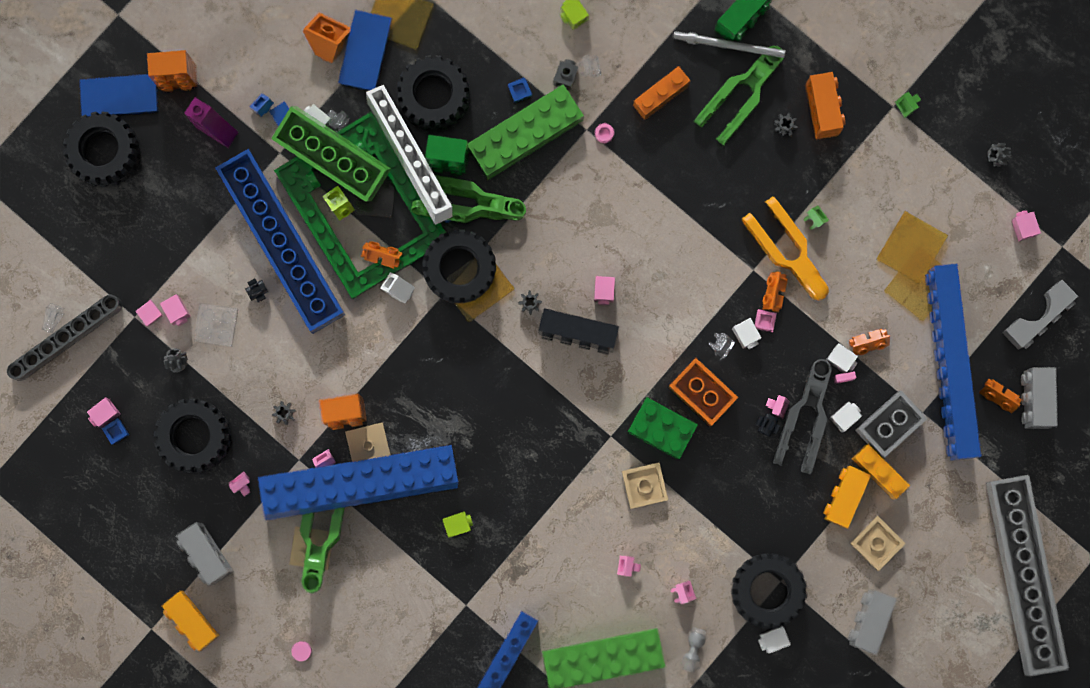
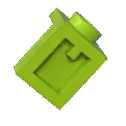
M339 186L322 196L338 220L349 216L355 210Z

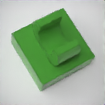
M907 92L896 100L895 103L903 116L907 117L919 108L917 103L921 99L918 94L911 96Z
M818 205L807 212L808 216L804 218V222L809 219L813 220L814 223L810 227L811 230L816 227L819 228L829 221Z

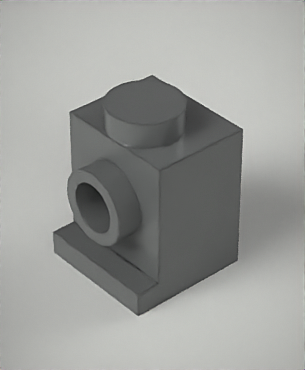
M565 59V62L560 60L553 79V85L560 87L564 84L566 89L571 91L578 72L576 62ZM568 70L570 71V73L568 75L563 74V71Z

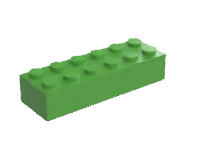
M563 84L469 142V152L487 180L584 121V115Z
M297 106L289 108L271 138L365 202L373 200L391 171V168Z
M658 628L542 651L549 688H567L665 668Z

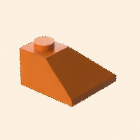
M318 13L303 29V33L314 54L324 61L333 63L340 55L349 37L351 27Z

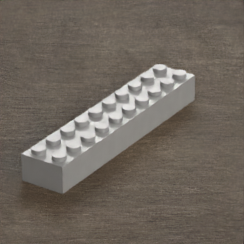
M1029 475L986 482L1024 675L1033 676L1069 669Z

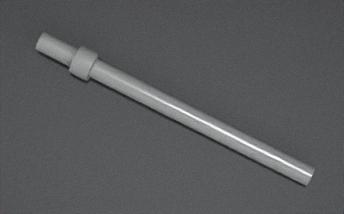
M674 32L673 39L687 41L689 44L700 43L785 58L786 50L698 36L697 33L689 32V34Z

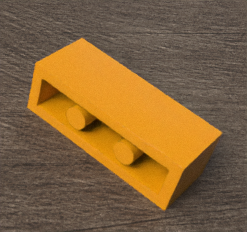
M869 444L865 445L852 458L865 473L871 475L870 478L892 500L897 499L910 486Z
M847 466L846 469L843 468L839 475V479H841L840 484L834 487L831 494L833 500L824 509L823 514L826 515L824 519L847 529L871 475L852 466Z
M179 591L162 605L164 615L169 620L173 619L177 624L175 626L176 630L181 635H186L189 639L187 643L193 650L202 651L220 636L184 591Z

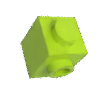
M565 0L562 3L560 16L564 23H569L573 30L589 20V14L579 0Z

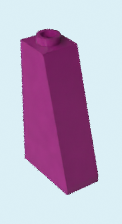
M197 98L193 99L184 113L198 130L229 148L238 134V131L213 108Z

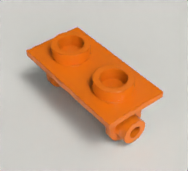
M370 241L369 243L366 242L362 247L365 250L362 251L361 257L374 263H378L379 257H381V265L398 268L400 260L397 259H400L403 253L399 252L397 248L381 247L379 243Z
M781 272L770 273L767 279V291L763 297V310L772 309L773 312H779L782 309L784 296L778 293L779 291L785 292L788 281L787 275L781 274Z
M886 329L868 332L870 339H867L865 334H861L849 340L850 347H853L852 353L855 355H865L869 351L882 350L890 345V335L887 334Z
M988 379L985 387L979 393L987 400L1001 406L1003 410L1013 413L1020 406L1022 399L1009 389L1002 393L1004 386L994 379Z

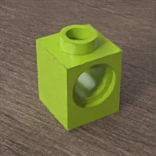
M466 512L443 519L448 538L471 531L470 527L473 526L471 516H466Z

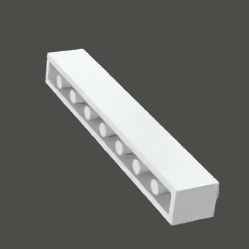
M384 85L366 92L367 103L435 225L451 218L452 205Z

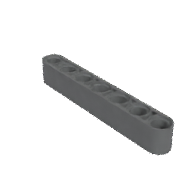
M112 294L104 296L12 362L7 368V375L17 381L27 379L119 313L122 309V301ZM110 300H115V301H116L115 307L112 308V309H109V307H108L109 301H110ZM95 311L100 312V317L97 320L92 318ZM80 322H84L85 326L82 331L77 330V325ZM68 333V341L62 343V335ZM52 344L53 351L47 354L46 347ZM33 356L37 357L35 365L30 364V359ZM17 367H20L21 374L16 377L14 371Z

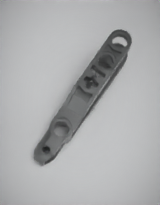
M819 359L813 363L802 399L788 409L774 456V464L783 466V460L789 448L788 443L794 431L800 408L810 406L816 411L817 416L802 463L801 472L811 474L827 423L822 402L832 369L828 361Z

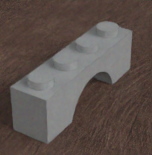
M1063 280L1057 282L1044 294L1046 311L1041 319L1038 321H1027L1019 318L1003 332L1006 338L1018 350L1023 347L1025 349L1034 342L1032 338L1037 334L1041 336L1048 329L1046 326L1050 322L1055 323L1061 318L1062 315L1060 313L1064 309L1068 311L1076 304L1074 300L1078 296Z

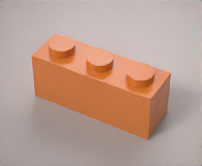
M678 66L636 98L633 106L643 119L646 120L686 89L691 80Z

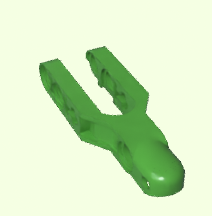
M770 46V47H768V48H774V49H780V50H782V49L779 48L778 46ZM762 54L747 73L730 77L700 112L694 122L703 127L738 84L750 86L753 95L716 139L724 145L758 106L760 87L771 76L783 58Z
M435 175L445 194L474 198L478 203V206L473 208L451 204L452 217L447 220L467 223L479 217L495 220L508 219L516 221L521 220L526 214V206L519 199L485 193L471 181ZM422 200L412 201L411 211L413 213L431 217Z
M345 507L335 509L334 514H332L329 536L323 546H316L310 540L315 512L302 515L300 533L307 545L302 586L308 593H316L321 589L328 552L340 540Z

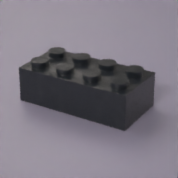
M544 308L538 333L544 340L553 341L554 338L560 340V343L564 345L579 344L581 349L590 350L591 347L598 349V353L609 355V352L613 353L619 326Z

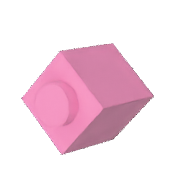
M1027 210L1016 214L1017 217L1011 220L1018 242L1041 234L1034 212L1028 213Z
M596 276L594 301L598 302V305H609V302L613 303L615 277Z
M177 294L160 303L168 320L174 326L186 323L188 321L187 318L191 316L182 299Z
M104 398L87 411L90 415L88 419L94 427L98 426L100 428L105 427L121 415L108 398Z

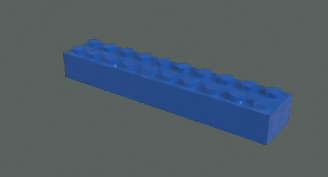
M247 149L217 166L218 174L309 331L314 334L345 316L346 314L250 150Z
M958 264L937 265L927 271L925 282L926 285H929L930 293L927 294L928 304H931L932 307L930 322L934 323L932 340L936 342L937 350H934L935 361H938L939 364L937 379L941 381L939 397L943 399L944 406L941 407V414L946 422V426L943 428L944 436L948 439L946 454L947 457H950V461L981 457Z
M452 445L258 477L265 521L458 488Z

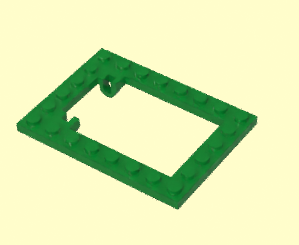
M372 112L337 133L371 156L375 154L380 162L391 168L388 174L389 178L423 231V234L398 248L399 252L403 253L400 259H397L400 260L398 268L381 265L382 259H380L378 263H373L358 272L310 194L321 187L312 172L316 168L296 156L274 170L352 300L386 280L390 272L396 274L424 257L431 242L439 235L446 233L440 223L435 225L431 217L418 215L411 211L412 201L421 200Z

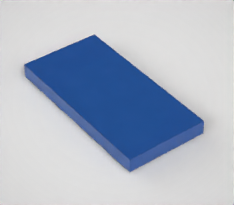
M355 10L338 84L368 91L377 87L392 18Z
M148 74L80 80L82 116L86 114L89 117L91 112L101 114L102 111L108 112L110 115L158 112L157 86Z

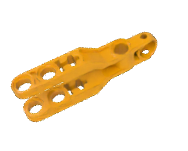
M772 196L765 203L774 213V218L778 219L786 229L785 233L799 250L800 256L798 259L793 261L786 260L751 213L742 218L744 225L774 265L789 269L812 299L818 301L828 296V285L807 257V239L775 197Z

